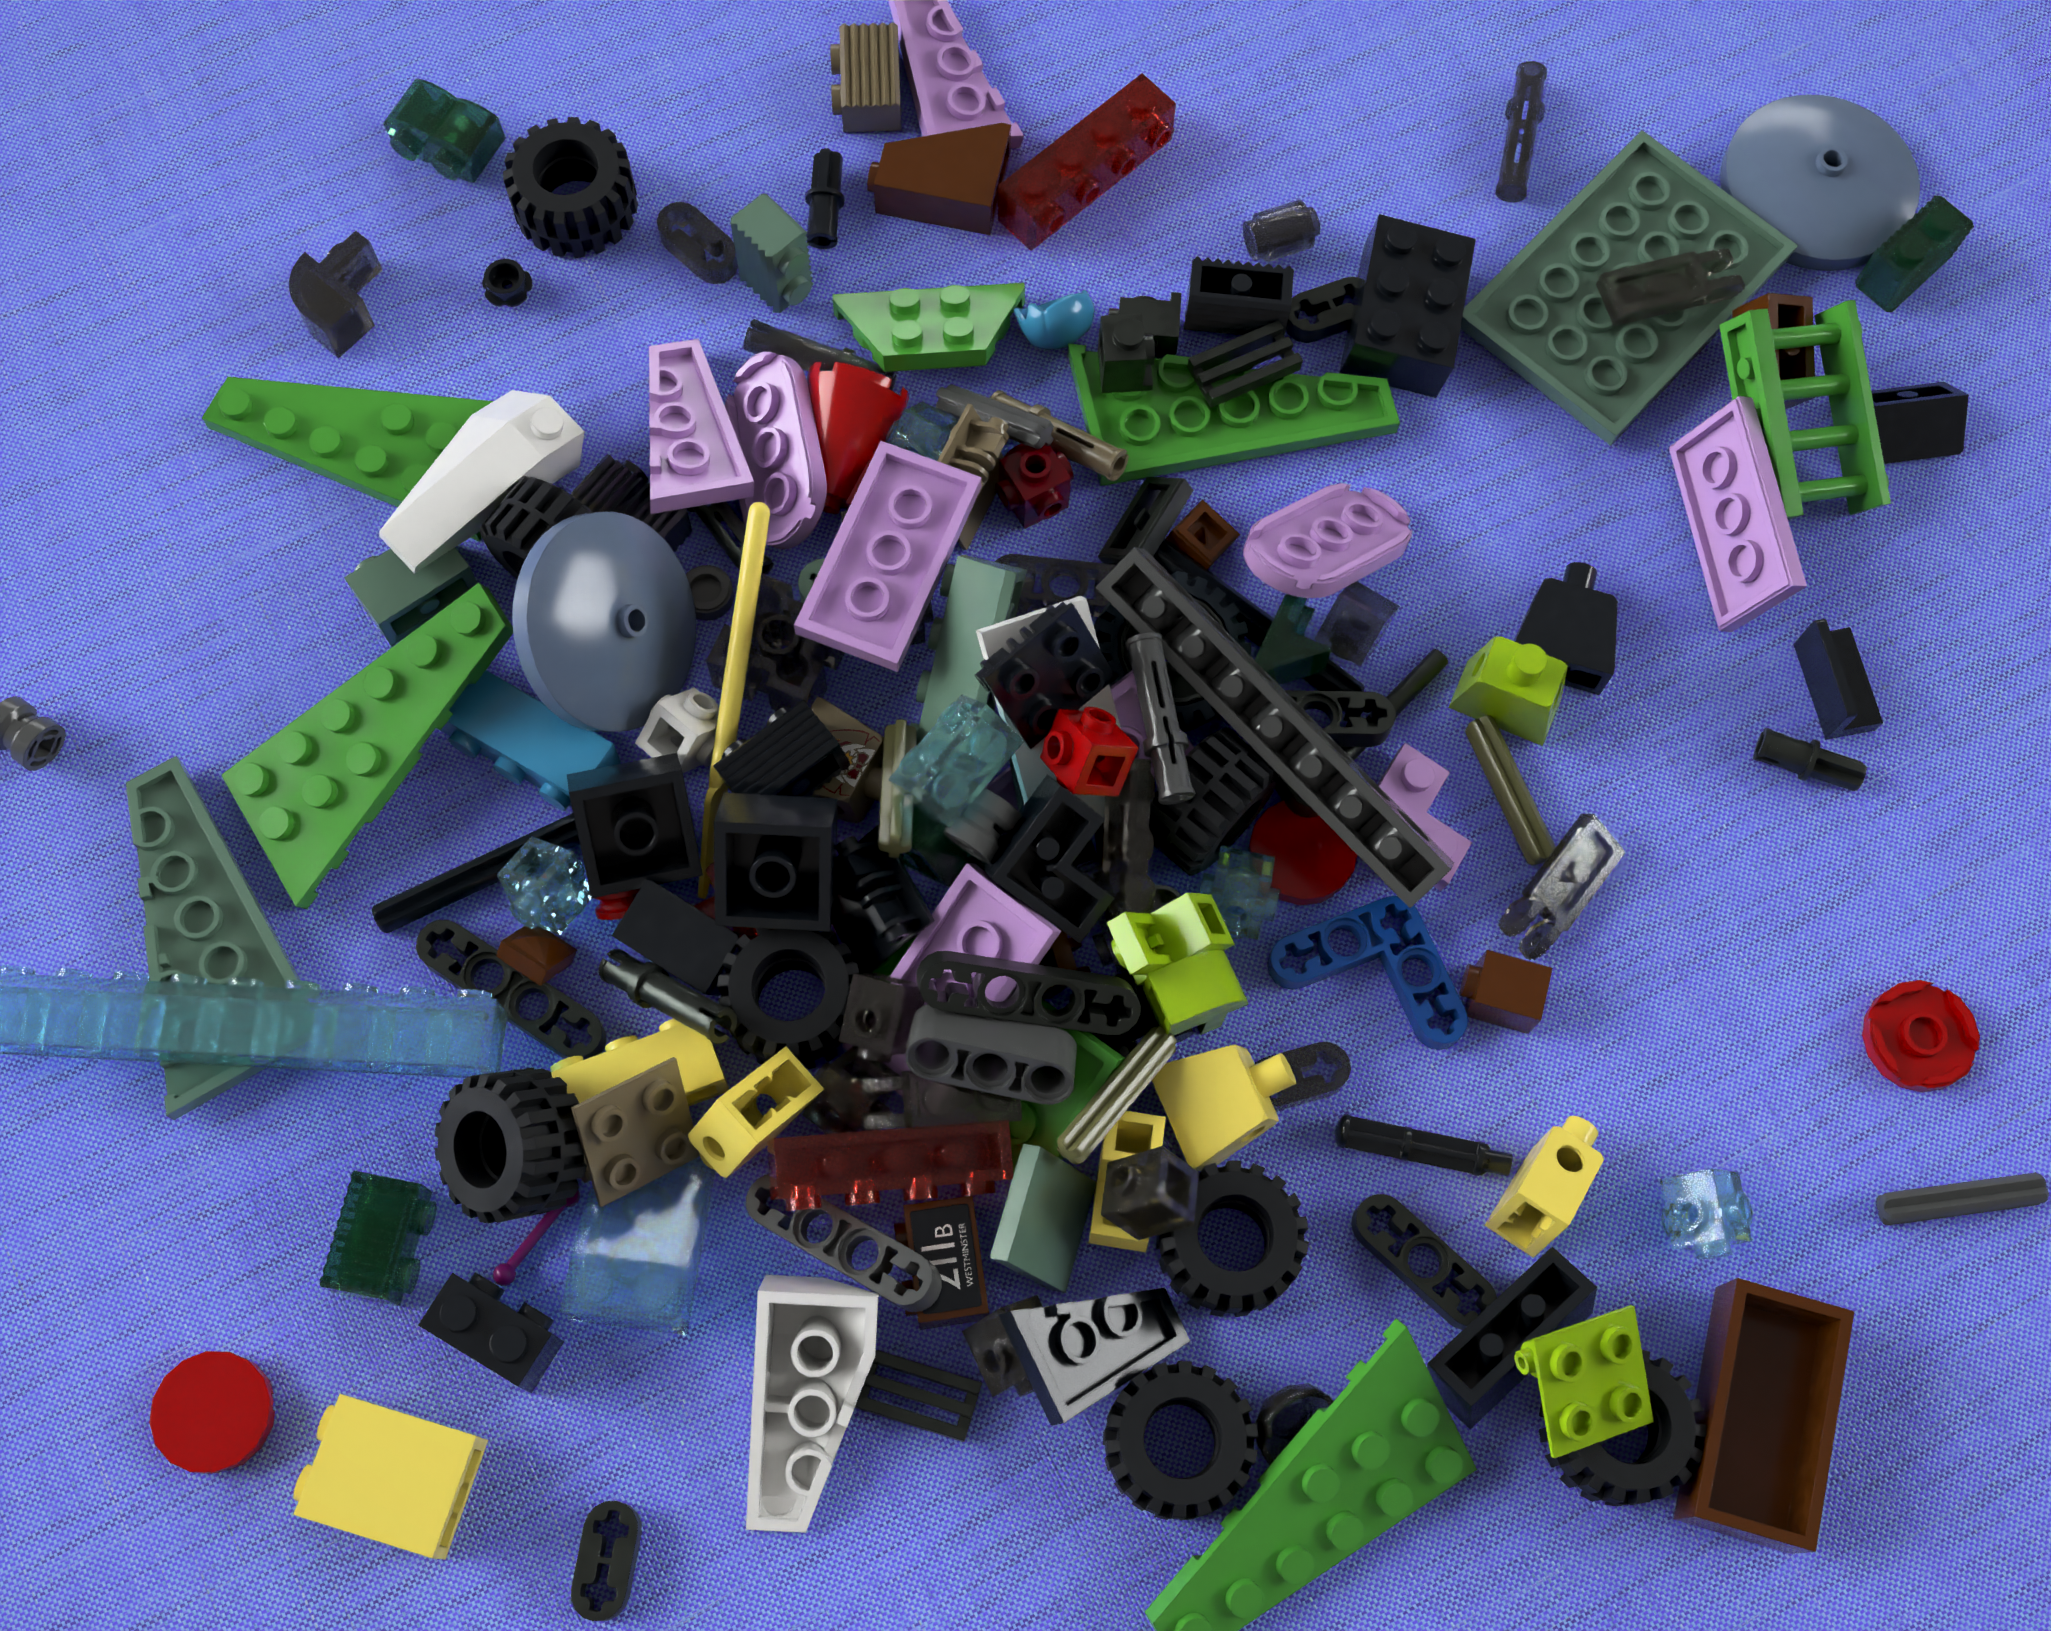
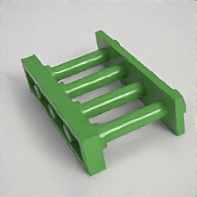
M1855 300L1845 301L1814 315L1816 325L1772 329L1768 308L1749 310L1719 325L1732 400L1738 396L1753 398L1788 520L1804 515L1802 507L1804 502L1846 497L1849 515L1859 514L1891 504L1888 489L1889 479L1885 472L1862 341V326L1858 318ZM1820 345L1825 375L1786 380L1780 379L1775 350ZM1829 396L1834 426L1789 431L1784 401ZM1838 447L1843 477L1798 482L1793 452Z

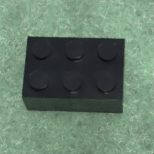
M1379 214L1363 247L1358 273L1359 282L1354 294V308L1348 325L1339 373L1385 378L1391 387L1436 398L1454 368L1476 239Z

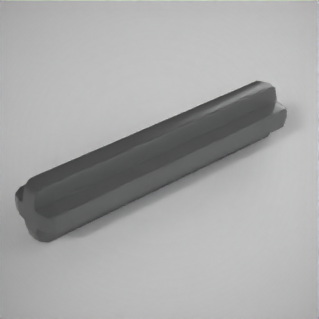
M953 384L947 388H939L936 393L938 397L936 404L938 411L948 416L960 419L967 404H972L982 421L988 422L991 417L1004 420L1009 426L1007 434L1011 440L1038 450L1043 445L1049 446L1054 439L1051 435L1054 426L1051 421Z
M2035 1172L1887 1192L1876 1198V1207L1879 1219L1883 1224L1895 1225L2035 1206L2045 1203L2048 1200L2049 1192L2046 1188L2044 1177Z

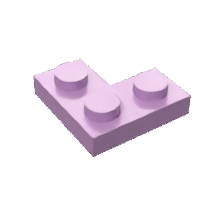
M1404 743L1395 754L1377 785L1454 862L1452 869L1434 885L1435 888L1441 891L1450 883L1472 842L1427 813L1450 772L1407 743Z

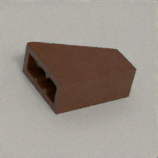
M997 123L885 143L880 162L871 163L867 180V191L874 193L875 213L990 235L1011 155V124Z

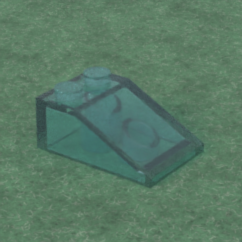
M695 1158L603 1207L598 1206L594 1188L591 1184L571 1252L560 1312L572 1321L688 1335L715 1170L707 1167L701 1159Z

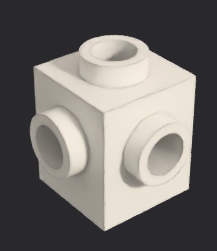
M695 687L673 696L670 694L665 695L651 709L649 718L635 744L652 758L677 753L683 773L701 765L708 767L711 765L719 712L718 704L711 696L698 691Z

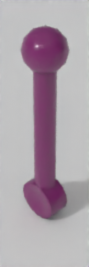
M579 1190L574 1197L566 1198L567 1204L559 1209L547 1212L507 1263H502L495 1267L493 1279L496 1284L507 1286L514 1281L516 1268L564 1208L575 1206L580 1199Z

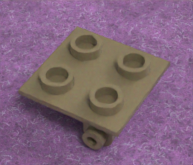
M967 404L958 423L952 428L949 439L937 460L938 462L981 477L980 492L957 541L963 550L969 548L997 493L995 484L999 482L1000 459L1004 458L1001 451L1009 440V435L1007 434L1009 426L1004 420L991 417L988 422L982 421L972 404Z
M675 1057L571 1107L584 1152L583 1161L587 1165L585 1176L580 1179L584 1183L592 1181L598 1206L600 1207L623 1197L700 1156L699 1151L691 1144L688 1138V1134L694 1126Z

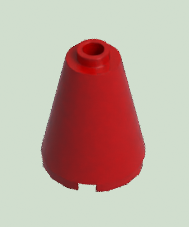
M815 362L809 368L807 383L827 481V494L823 512L839 514L840 508H846L845 502L868 460H872L880 441L888 442L907 407L909 394L902 387L898 395L890 390L892 379L869 369L835 362L832 371H820L822 362Z

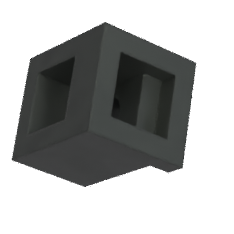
M1171 292L1170 301L1156 300L1150 296L1120 297L1119 309L1109 308L1108 315L1142 314L1145 334H1153L1155 358L1162 359L1166 354L1176 355L1180 329L1181 293Z
M1142 314L1101 316L1098 359L1102 393L1153 390L1151 365H1154L1155 360L1153 334H1145Z

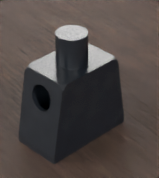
M1573 562L1566 566L1563 581L1553 578H1545L1522 621L1514 642L1522 645H1538L1545 651L1546 655L1563 661L1568 666L1565 686L1600 695L1615 670L1618 601L1611 594L1593 590L1597 577V570L1593 566L1586 563Z

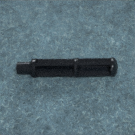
M1349 1114L1341 1116L1335 1129V1140L1340 1148L1360 1150L1398 1158L1403 1161L1408 1160L1471 1173L1476 1176H1482L1486 1172L1508 1176L1511 1170V1153L1491 1150L1488 1144L1481 1141H1470L1412 1129V1127H1402L1353 1117Z

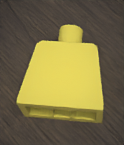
M1229 1045L1168 1062L1152 1079L1190 1170L1202 1171L1204 1166L1215 1162L1216 1165L1220 1164L1273 1127L1279 1119L1269 1096L1296 1084L1293 1071L1282 1053L1255 1065L1247 1048L1238 1045Z
M785 1046L720 1096L689 1132V1141L699 1151L700 1158L707 1167L715 1170L720 1176L728 1178L770 1144L824 1088ZM760 1094L771 1096L777 1104L774 1109L771 1107L765 1115L760 1113L756 1104L757 1097Z
M1569 1116L1562 1128L1553 1126L1530 1150L1484 1226L1533 1258L1570 1225L1604 1161L1602 1154L1592 1148L1598 1137L1596 1127L1578 1116Z

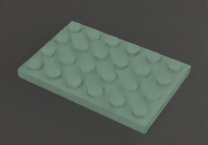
M1641 130L1464 307L1461 330L1611 446L1720 332L1719 325L1732 319V310L1748 303L1789 260L1798 245Z

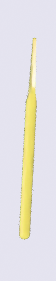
M763 502L753 503L748 510L710 766L709 788L704 802L700 856L703 875L699 876L698 897L702 899L707 897L714 867V820L723 793H728V787L713 765L722 759L724 751L729 745L737 741L770 519V509Z

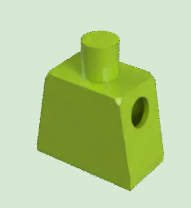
M1494 636L1467 661L1448 708L1475 719L1491 716L1495 719L1499 729L1543 746L1562 699L1568 666L1563 661L1546 655L1545 651L1538 645H1522L1502 636Z

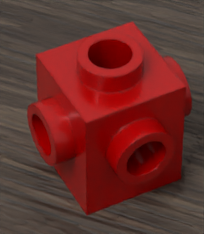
M1085 707L1083 711L1059 709L1052 728L1045 738L1040 759L1056 775L1057 782L1072 794L1118 797L1139 747L1118 727L1115 717L1103 709L1097 707Z

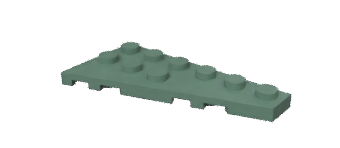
M177 756L126 782L133 844L137 847L140 878H137L139 896L144 901L146 926H143L152 1003L153 1010L157 1012L161 1040V1045H158L160 1066L164 1068L167 1095L164 1096L166 1116L172 1120H176L329 1033L188 771Z

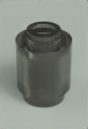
M1300 199L1257 212L1253 215L1252 220L1243 223L1244 242L1250 257L1254 261L1264 259L1266 262H1270L1311 249L1315 244V236L1320 234V223L1316 211L1311 206L1306 207L1305 203Z

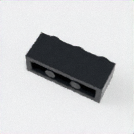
M1551 1247L1427 1363V1369L1446 1407L1469 1429L1474 1427L1527 1376L1518 1370L1514 1359L1515 1352L1521 1350L1522 1344L1526 1341L1585 1321L1593 1313L1597 1286L1554 1247Z

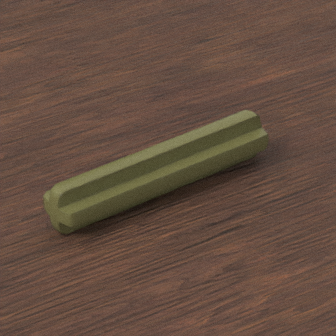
M1491 716L1475 719L1468 724L1465 733L1527 863L1537 865L1550 860L1557 853V848L1495 719Z
M897 719L896 724L887 725L884 730L878 848L881 851L888 852V856L891 858H899L900 853L909 852L912 847L917 730L915 727L907 725V721L904 719Z
M1160 1026L1153 1027L1146 1033L1059 1136L1057 1151L1062 1157L1067 1158L1076 1165L1083 1163L1176 1052L1175 1045L1177 1040L1172 1033L1167 1035Z

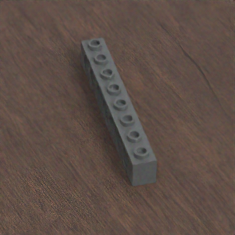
M1134 547L1095 587L1140 634L1155 632L1162 636L1161 643L1165 659L1409 908L1419 901L1452 869L1454 862L1147 550Z

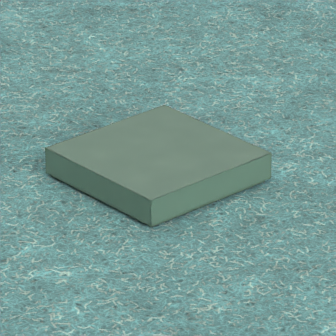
M1023 1144L990 1258L1048 1290L1066 1293L1096 1181L1044 1148Z

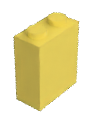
M339 1394L336 1404H331L326 1408L319 1422L317 1440L321 1441L314 1462L312 1465L307 1464L303 1468L296 1482L293 1498L298 1501L293 1515L429 1558L446 1560L488 1440Z

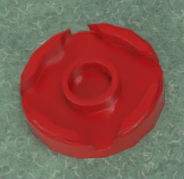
M1284 800L1268 808L1254 825L1248 847L1251 871L1258 882L1260 879L1262 884L1269 889L1268 892L1277 899L1296 905L1322 903L1333 897L1351 878L1357 860V854L1320 816L1313 818L1300 817L1287 807Z
M1922 980L1898 983L1875 998L1864 1016L1862 1037L1867 1055L1881 1075L1901 1088L1918 1092L1942 1090L1968 1074L1973 1066L1972 1062L1975 1052L1979 1050L1980 1035L1974 1015L1959 996L1948 989L1943 991L1938 987L1931 986L1934 983Z
M205 1351L183 1360L163 1378L152 1399L149 1423L156 1447L170 1463L192 1473H219L244 1465L263 1447L274 1425L275 1410H273L274 1401L272 1397L274 1392L269 1378L256 1363L231 1352Z

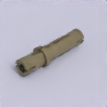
M1001 390L994 392L990 397L993 400L1051 421L1054 426L1051 435L1054 439L1050 446L1055 453L1061 451L1068 460L1101 474L1110 481H1116L1123 474L1129 458L1125 449L1117 448L1051 416V411L1042 405L1030 406Z

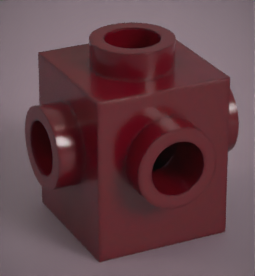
M1019 444L1009 450L1004 458L1000 459L999 482L995 484V487L1004 507L1008 511L1012 510L1022 527L1026 529L1042 520L1055 516L1060 511L1069 507L1071 480L1074 479V474L1068 459L1061 451L1055 453L1050 445H1043L1037 450L1027 445Z

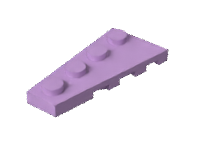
M888 0L893 21L898 25V41L922 136L1006 123L1011 124V148H1021L1024 135L1017 122L1011 123L1004 111L1005 101L997 87L991 88L983 74L984 64L976 50L971 51L962 37L963 27L948 1Z

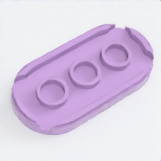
M764 351L749 358L737 371L733 382L738 383L734 396L728 394L725 408L754 480V497L739 499L744 525L746 527L750 506L755 502L765 503L770 509L766 545L778 549H789L802 543L818 524L826 501L827 481L805 373L801 366L792 358Z
M1334 484L1324 487L1253 524L1243 548V556L1253 574L1270 587L1292 596L1322 598L1342 590L1401 557L1412 537V530L1410 531L1408 528L1410 519L1407 512L1398 502L1376 489L1364 487L1360 493L1349 491L1351 484Z

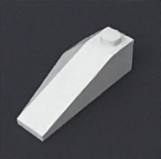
M511 390L470 416L380 529L379 537L415 574L481 530V525L522 477H533L553 484L580 466L585 431L550 395Z
M765 1275L757 1294L746 1530L806 1533L876 1355L879 1294L824 1277Z

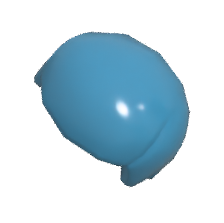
M1083 290L1082 293L1066 295L1041 305L1031 303L1028 305V308H1016L1013 311L1025 338L1031 345L1040 349L1056 350L1068 347V343L1074 344L1089 331L1095 308L1088 292Z

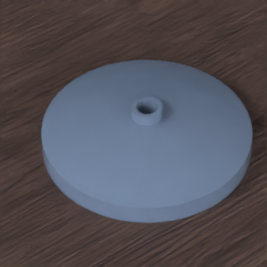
M1796 95L1773 101L1759 108L1739 126L1727 147L1721 165V189L1796 243L1798 246L1786 263L1806 269L1822 271L1845 270L1867 264L1879 258L1890 250L1903 235L1915 215L1920 197L1918 169L1911 151L1900 135L1887 122L1870 110L1850 101L1831 96Z
M594 512L575 515L560 521L546 531L534 544L522 565L513 599L512 624L514 641L521 667L528 682L539 699L551 712L570 725L588 731H630L645 725L651 709L662 697L668 694L673 696L680 692L688 676L695 650V606L689 581L678 557L668 543L653 528L623 513Z

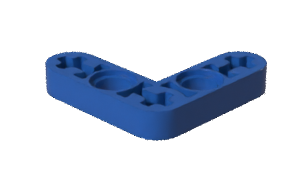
M1398 896L1384 897L1289 934L1278 940L1272 948L1267 963L1268 972L1273 981L1282 988L1291 990L1304 988L1379 958L1410 1025L1422 1044L1436 1050L1448 1049L1459 1041L1467 1029L1468 1017L1466 1009L1415 905L1409 908ZM1386 912H1390L1394 919L1403 917L1406 921L1400 930L1405 945L1407 946L1413 940H1416L1418 945L1408 946L1398 955L1393 954L1392 951L1396 950L1401 942L1393 928L1383 929L1381 926L1387 916ZM1340 929L1350 931L1358 940V951L1350 956L1338 955L1329 945L1330 933ZM1311 940H1317L1319 955L1304 962L1301 974H1296L1292 967L1282 968L1280 964L1284 961L1286 951L1291 950L1294 957L1304 956L1311 953L1315 946ZM1320 957L1326 964L1325 966H1321ZM1410 959L1422 960L1431 970V981L1423 986L1410 984L1403 976V963ZM1436 989L1440 990L1442 995H1438L1433 1004L1441 1017L1450 1015L1453 1023L1447 1029L1448 1035H1445L1440 1028L1431 1030L1428 1026V1022L1434 1016L1428 999L1420 1006L1417 1005L1415 1000L1424 999Z

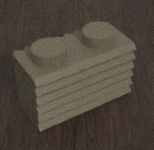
M883 22L880 25L872 23L869 26L865 23L859 26L855 23L850 26L843 23L839 26L840 44H830L832 75L841 74V84L831 85L833 115H842L843 132L902 131L898 25L893 22L889 25Z

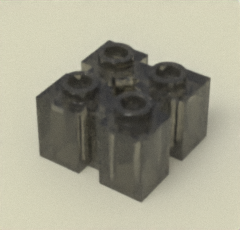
M762 573L743 698L752 701L758 690L768 694L770 707L774 711L786 706L793 707L801 700H804L811 708L817 696L823 698L828 689L824 666L837 670L845 652L795 634L794 623L804 603L794 600L790 584ZM724 624L706 660L712 684L722 689L731 631V626Z

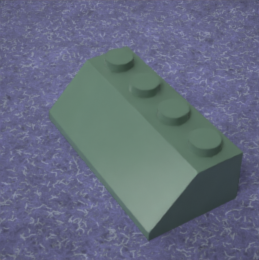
M959 555L955 565H946L941 582L940 595L948 597L944 617H935L929 635L928 649L936 650L932 670H923L918 684L916 702L924 703L920 723H911L910 725L917 730L915 773L963 792H967L979 779L996 701L992 691L987 692L975 677V674L982 669L980 662L984 660L976 630L1017 616L1027 569L968 555Z

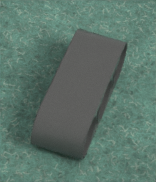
M928 1004L919 1008L912 1018L905 1054L909 1069L918 1077L1049 1105L1063 1102L1071 1095L1074 1089L1077 1044L1074 1038L1062 1029L941 1011L930 1007Z

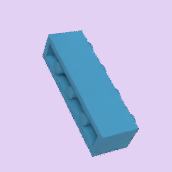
M485 670L476 684L467 685L450 708L453 715L440 730L450 736L448 739L449 743L463 754L471 758H476L479 753L495 762L493 768L503 777L519 785L525 779L540 788L538 794L545 801L563 811H566L568 806L572 807L567 774L621 764L612 742L593 731L570 725L551 712L541 701Z

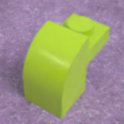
M1187 892L1151 914L1124 912L1107 922L1114 938L1111 943L1113 953L1118 962L1125 969H1128L1130 975H1133L1137 985H1144L1147 973L1198 953L1210 950H1226L1235 945L1212 894Z
M1210 950L1198 953L1149 972L1143 985V990L1155 1017L1167 1035L1170 1033L1176 1035L1196 1026L1200 1035L1221 1027L1228 1013L1249 1004L1224 950Z

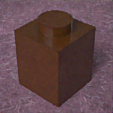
M1486 950L1475 965H1467L1462 978L1459 995L1467 998L1465 1007L1467 1017L1529 1034L1542 1019L1553 968Z

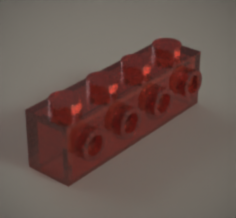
M1141 73L998 185V221L1032 251L1172 140L1176 103Z
M1009 1120L773 1138L767 1141L771 1201L786 1199V1211L822 1208L821 1196L844 1195L845 1206L881 1203L880 1191L903 1190V1201L938 1198V1186L960 1185L961 1196L996 1193L995 1182L1012 1180L1014 1175Z

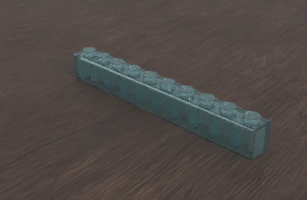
M0 966V1054L467 1078L473 1075L496 1073L501 1070L508 1013L497 999H492L491 993L482 990L462 989L457 991V997L435 996L434 990L418 986H404L400 988V994L378 993V988L360 983H347L343 985L342 991L321 990V985L303 980L286 981L285 988L264 987L262 981L245 977H232L228 979V985L207 984L206 979L188 974H175L171 976L170 982L150 981L149 976L130 971L114 972L113 979L93 978V974L90 972L72 968H60L56 970L55 976L35 975L36 971L22 966Z

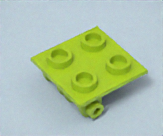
M1629 1305L1524 1342L1521 1350L1515 1352L1514 1359L1518 1370L1523 1375L1531 1374L1538 1379L1552 1458H1558L1654 1422L1635 1306Z

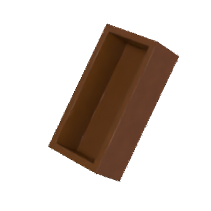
M1740 1278L1715 1287L1695 1399H1700L1703 1411L1694 1413L1695 1423L1706 1424V1438L1696 1440L1695 1447L1704 1452L1700 1464L1688 1467V1470L1693 1474L1685 1485H1679L1674 1520L1790 1554L1816 1552L1855 1311Z

